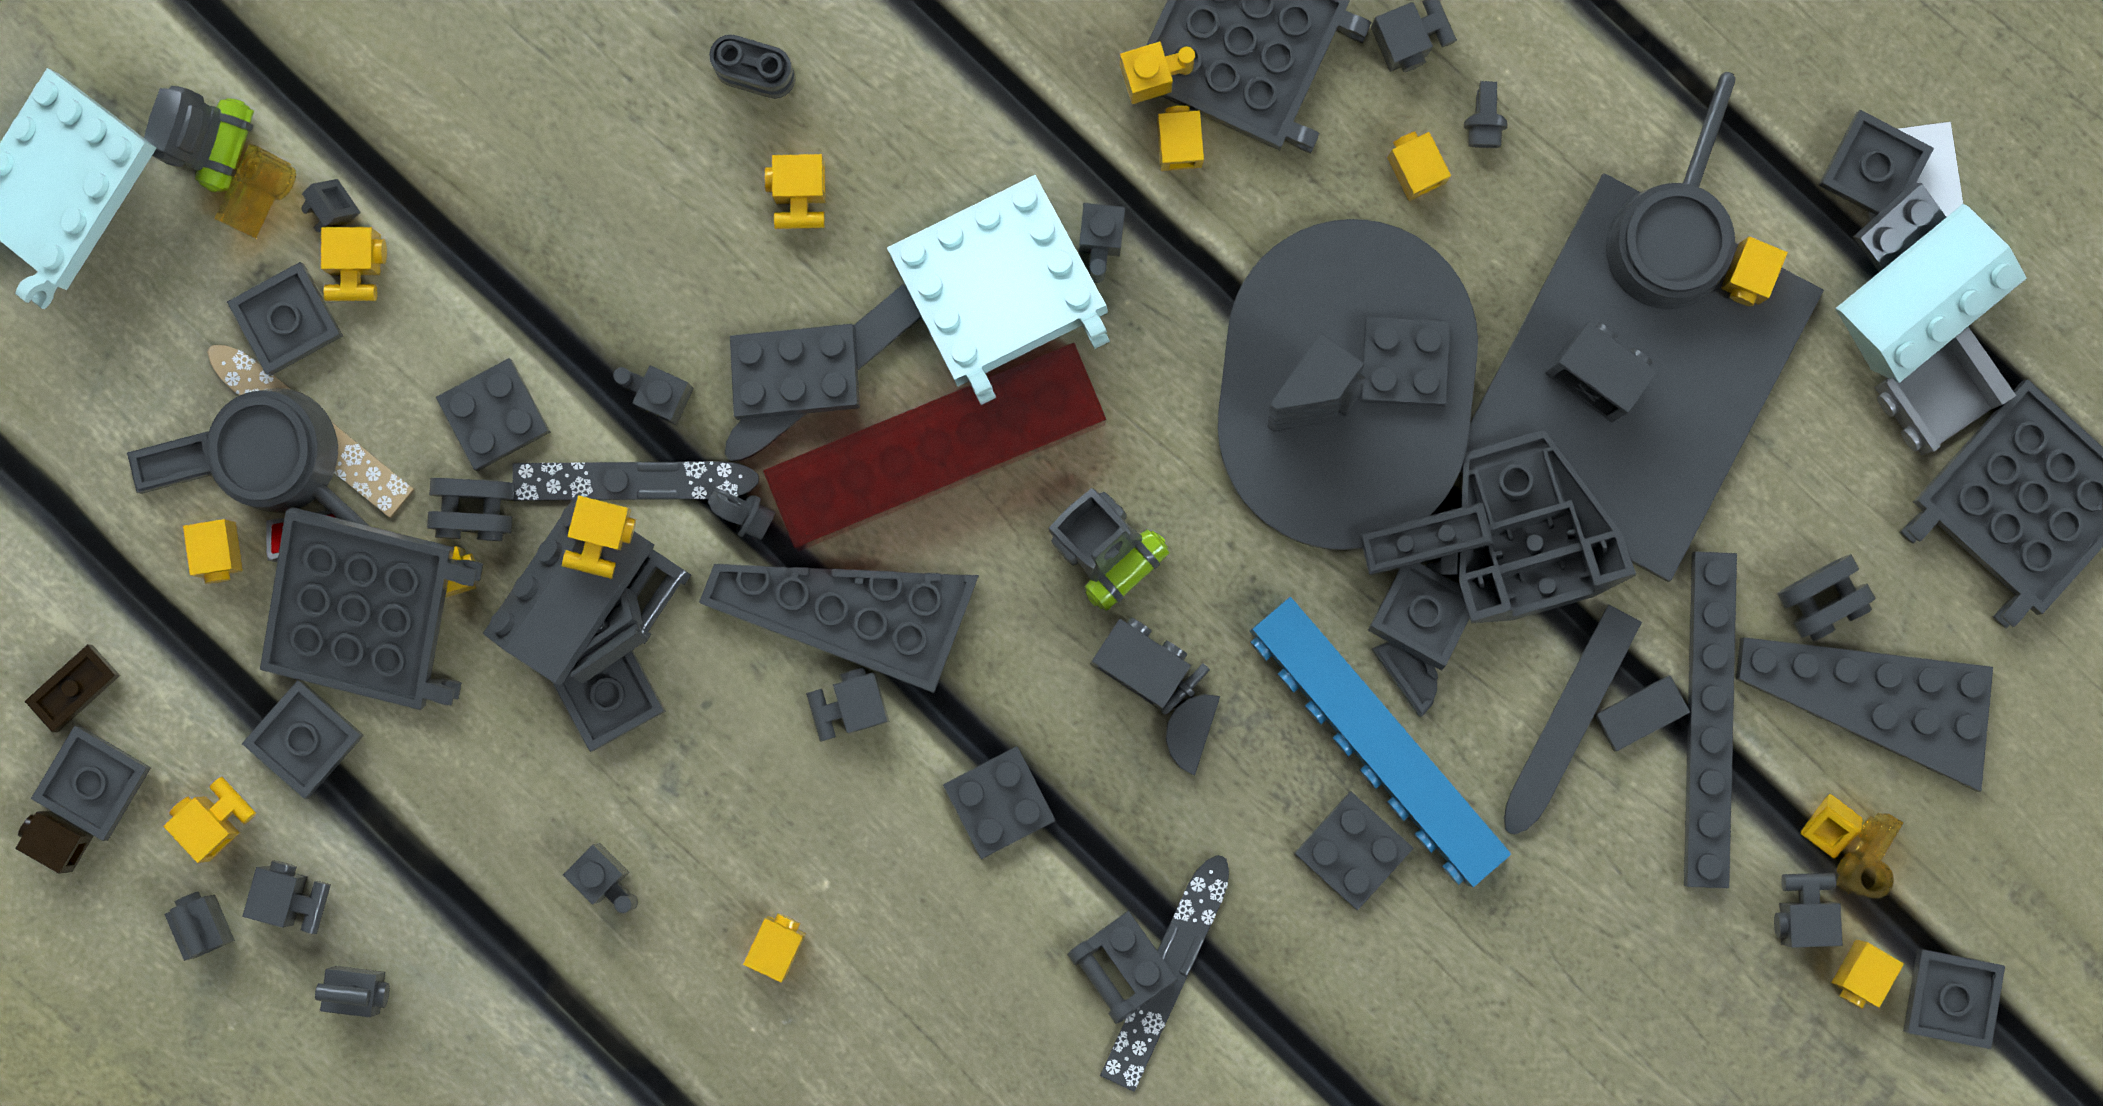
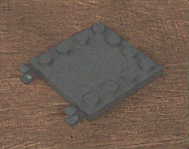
M1167 0L1147 45L1160 41L1165 57L1179 53V50L1186 46L1191 47L1195 52L1192 72L1188 75L1180 73L1172 75V92L1162 95V97L1181 106H1189L1192 111L1200 110L1201 115L1279 151L1284 141L1287 140L1295 147L1311 154L1320 133L1294 122L1336 30L1338 29L1354 41L1363 43L1372 22L1346 11L1350 0Z
M2028 379L2022 381L2013 391L2016 396L1996 409L1913 501L1922 511L1900 532L1913 544L1916 540L1922 541L1936 524L1939 525L2007 587L2015 596L2005 603L1993 616L2004 628H2008L2009 625L2015 627L2030 609L2036 615L2043 614L2103 548V447Z
M291 507L285 513L260 670L418 710L426 706L427 699L451 706L453 699H459L462 683L452 679L431 678L448 580L462 585L474 586L475 580H481L483 564L471 560L452 559L454 547Z

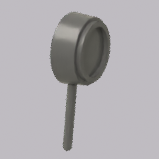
M1724 72L1719 77L1683 183L1662 184L1634 195L1621 206L1610 224L1607 234L1606 252L1612 274L1619 285L1630 296L1648 306L1662 309H1677L1699 302L1718 286L1733 259L1735 232L1731 218L1724 206L1712 194L1699 188L1736 79L1731 72Z
M285 388L252 391L234 398L216 415L207 437V461L214 480L228 496L242 504L273 513H284L291 507L300 509L316 499L336 518L369 526L327 487L333 477L337 464L338 441L329 416L312 398L301 392Z

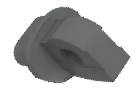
M1480 81L1476 95V114H1473L1464 122V128L1469 130L1468 146L1475 148H1500L1502 131L1508 128V124L1502 115L1497 114V82Z
M715 487L708 500L712 512L727 521L736 523V535L743 537L746 533L761 540L775 515V511L760 504L761 498L757 496H749L744 501Z

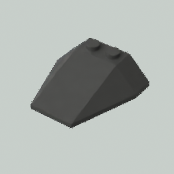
M1545 429L1466 452L1463 461L1462 507L1483 502L1493 540L1492 545L1460 553L1459 584L1471 623L1520 619L1595 597L1636 576L1623 533Z

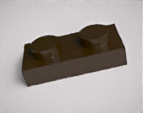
M87 644L24 702L51 732H59L120 675L93 645Z

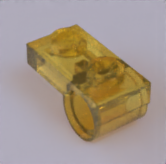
M249 144L214 219L250 237L257 238L274 200L283 199L291 191L296 179L295 168L289 162L258 146Z
M1877 813L1875 818L1870 816L1864 822L1861 832L1858 834L1861 841L1853 853L1848 852L1838 865L1836 873L1840 876L1836 881V885L1848 893L1863 897L1881 898L1887 895L1893 887L1894 876L1890 867L1881 860L1902 827L1903 822L1886 813ZM1872 867L1876 872L1877 880L1875 885L1867 890L1862 885L1861 875L1866 868Z

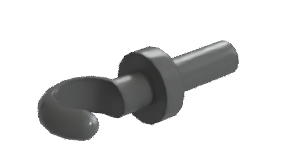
M1204 663L1185 682L1181 680L1178 690L1170 697L1164 708L1161 709L1163 715L1168 714L1186 695L1192 698L1195 694L1192 689L1210 671Z

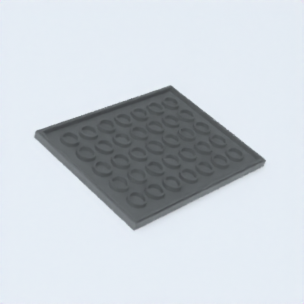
M1603 173L1470 421L1466 452L1545 429L1623 533L1632 563L1670 582L1824 290L1781 268L1770 298L1761 304L1754 303V306H1746L1733 301L1730 298L1731 293L1721 289L1728 272L1727 270L1718 286L1708 296L1690 306L1677 309H1662L1639 302L1619 285L1612 274L1607 259L1606 241L1610 224L1617 211L1626 201L1640 192ZM1735 243L1734 254H1735L1736 249H1737V247H1738V245H1739V244H1737V243ZM1589 321L1594 325L1599 322L1609 327L1617 334L1618 338L1616 341L1629 351L1631 348H1636L1646 354L1652 360L1650 366L1658 371L1629 413L1613 422H1610L1545 374L1572 335Z

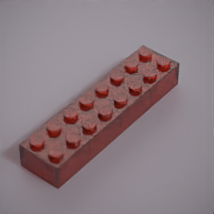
M1075 343L989 377L988 380L996 398L982 405L972 386L969 385L763 470L794 548L798 551L804 550L1105 426L1107 419Z

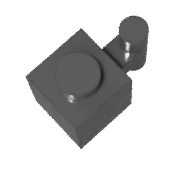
M1440 0L1422 1L1428 15L1420 18L1414 2L1375 17L1371 30L1390 72L1398 68H1402L1403 72H1408L1425 64V57L1429 55L1433 48L1429 38L1432 34L1436 33L1441 47H1446L1457 41Z
M1083 203L1079 253L1091 254L1089 274L1094 283H1100L1105 278L1107 256L1120 257L1125 207Z
M651 365L644 377L624 367L616 369L613 374L614 380L621 387L637 393L632 404L638 409L677 426L694 389L688 382Z
M859 668L840 674L842 682L833 684L837 697V702L826 703L822 689L806 693L820 742L836 737L832 721L843 718L846 732L849 734L890 722L875 673L866 675L865 669Z
M601 843L592 844L563 874L592 905L600 903L605 897L614 904L615 909L619 913L631 911L638 905L637 897L634 894H630L620 884L629 871Z
M272 860L270 866L256 867L242 917L284 928L294 925L298 912L305 914L300 930L306 933L317 934L331 884L314 881L310 896L304 895L303 891L308 876L295 873L297 868L295 865Z
M1783 874L1781 878L1783 891H1799V902L1779 903L1780 913H1775L1774 930L1776 937L1781 938V945L1791 948L1843 946L1841 903L1831 901L1820 902V890H1835V874Z
M199 891L174 901L176 907L164 914L184 961L200 957L235 941L216 895L201 897Z
M333 966L325 969L324 984L318 983L315 991V1000L321 1001V1012L373 1017L380 1014L381 1008L387 1006L390 985L384 982V971Z

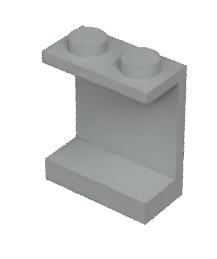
M1969 327L1964 329L1900 383L1896 382L1894 378H1887L1874 387L1879 393L1877 400L1881 408L1890 417L1894 416L1903 428L1901 435L1904 441L1913 451L1918 450L1921 456L1934 452L1941 447L1939 444L1991 409L2005 404L2016 396Z

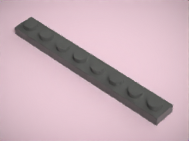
M1692 552L1688 709L1690 713H1688L1684 853V886L1729 888L1737 553Z

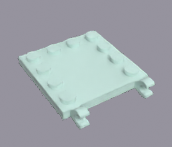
M49 68L46 69L39 82L35 85L29 98L0 142V241L38 271L35 275L22 280L15 294L27 303L32 300L42 309L49 306L57 287L65 290L68 289L156 150V147L59 73Z
M1036 175L887 247L957 387L969 381L981 405L996 398L985 374L986 372L1067 332L1083 326L1094 349L1110 342L1106 334V328L1100 319V316L1108 313L1107 306Z

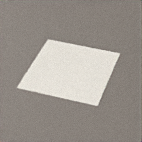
M1951 122L1899 128L1904 133L1934 148L1917 183L1924 185L1945 216H1949L1963 204ZM1869 212L1870 221H1871L1876 215H1874V214H1872V213Z

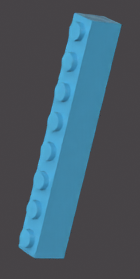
M1292 597L1287 598L1250 630L1255 637L1250 641L1254 649L1265 661L1270 657L1276 661L1282 668L1277 675L1293 693L1300 689L1309 700L1305 705L1308 712L1320 725L1325 721L1330 724L1337 733L1332 737L1337 746L1348 757L1354 753L1364 764L1360 769L1362 775L1375 789L1380 785L1383 786L1392 797L1387 801L1388 805L1401 820L1404 821L1409 817L1419 828L1414 834L1430 853L1437 849L1447 861L1442 865V868L1457 885L1464 881L1468 886H1476L1511 855L1510 851Z

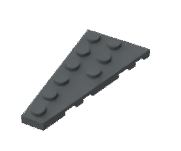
M714 564L699 603L934 693L979 575Z
M1745 637L1740 638L1736 680L1781 701H1786L1815 717L1829 721L1843 730L1901 757H1906L1921 764L1935 773L1951 778L1965 787L1977 792L1982 790L1993 667Z

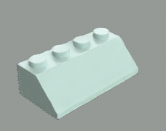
M1962 204L1835 309L1870 369L1889 379L1894 378L1896 382L1900 383L2027 278L2010 246L1967 205Z

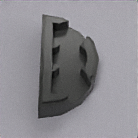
M1389 642L1372 648V651L1417 715L1422 717L1433 705L1437 693L1438 673L1435 667Z
M1203 694L1187 699L1174 710L1167 723L1165 740L1170 756L1181 769L1194 776L1220 696Z

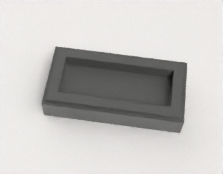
M209 432L127 452L136 492L143 494L211 476L206 454Z
M1668 675L1596 713L1595 717L1613 751H1619L1690 713L1672 677Z

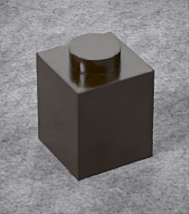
M38 811L35 815H30L23 822L18 832V836L21 839L15 849L58 874L74 871L93 835L52 811Z

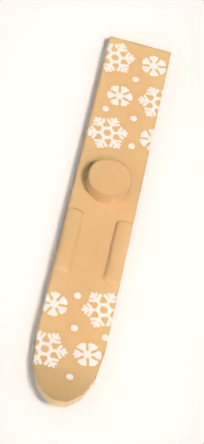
M212 345L207 351L210 364L219 378L239 396L252 391L273 388L291 389L275 375H267L259 362L238 349L226 345ZM332 422L338 441V459L334 473L385 515L392 518L415 489Z

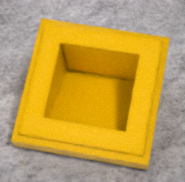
M1829 794L1803 827L1800 834L1835 859L1861 832L1863 819L1835 796Z

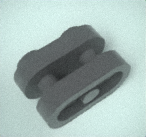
M724 35L718 38L711 46L710 62L717 77L724 84L772 99L782 98L793 89L795 73L788 55L780 48L737 35Z
M430 478L429 495L442 497L441 512H428L427 529L435 530V538L461 539V532H477V540L502 541L503 534H511L512 516L500 515L501 500H514L515 483L490 480ZM459 498L484 500L483 514L458 512Z
M1852 554L1827 564L1777 593L1785 609L1797 604L1804 615L1793 622L1801 638L1810 635L1811 639L1816 641L1835 631L1833 623L1846 616L1849 621H1853L1872 610L1869 603L1874 601L1876 597L1868 583L1855 588L1849 577L1859 570ZM1834 585L1840 596L1818 607L1813 595Z

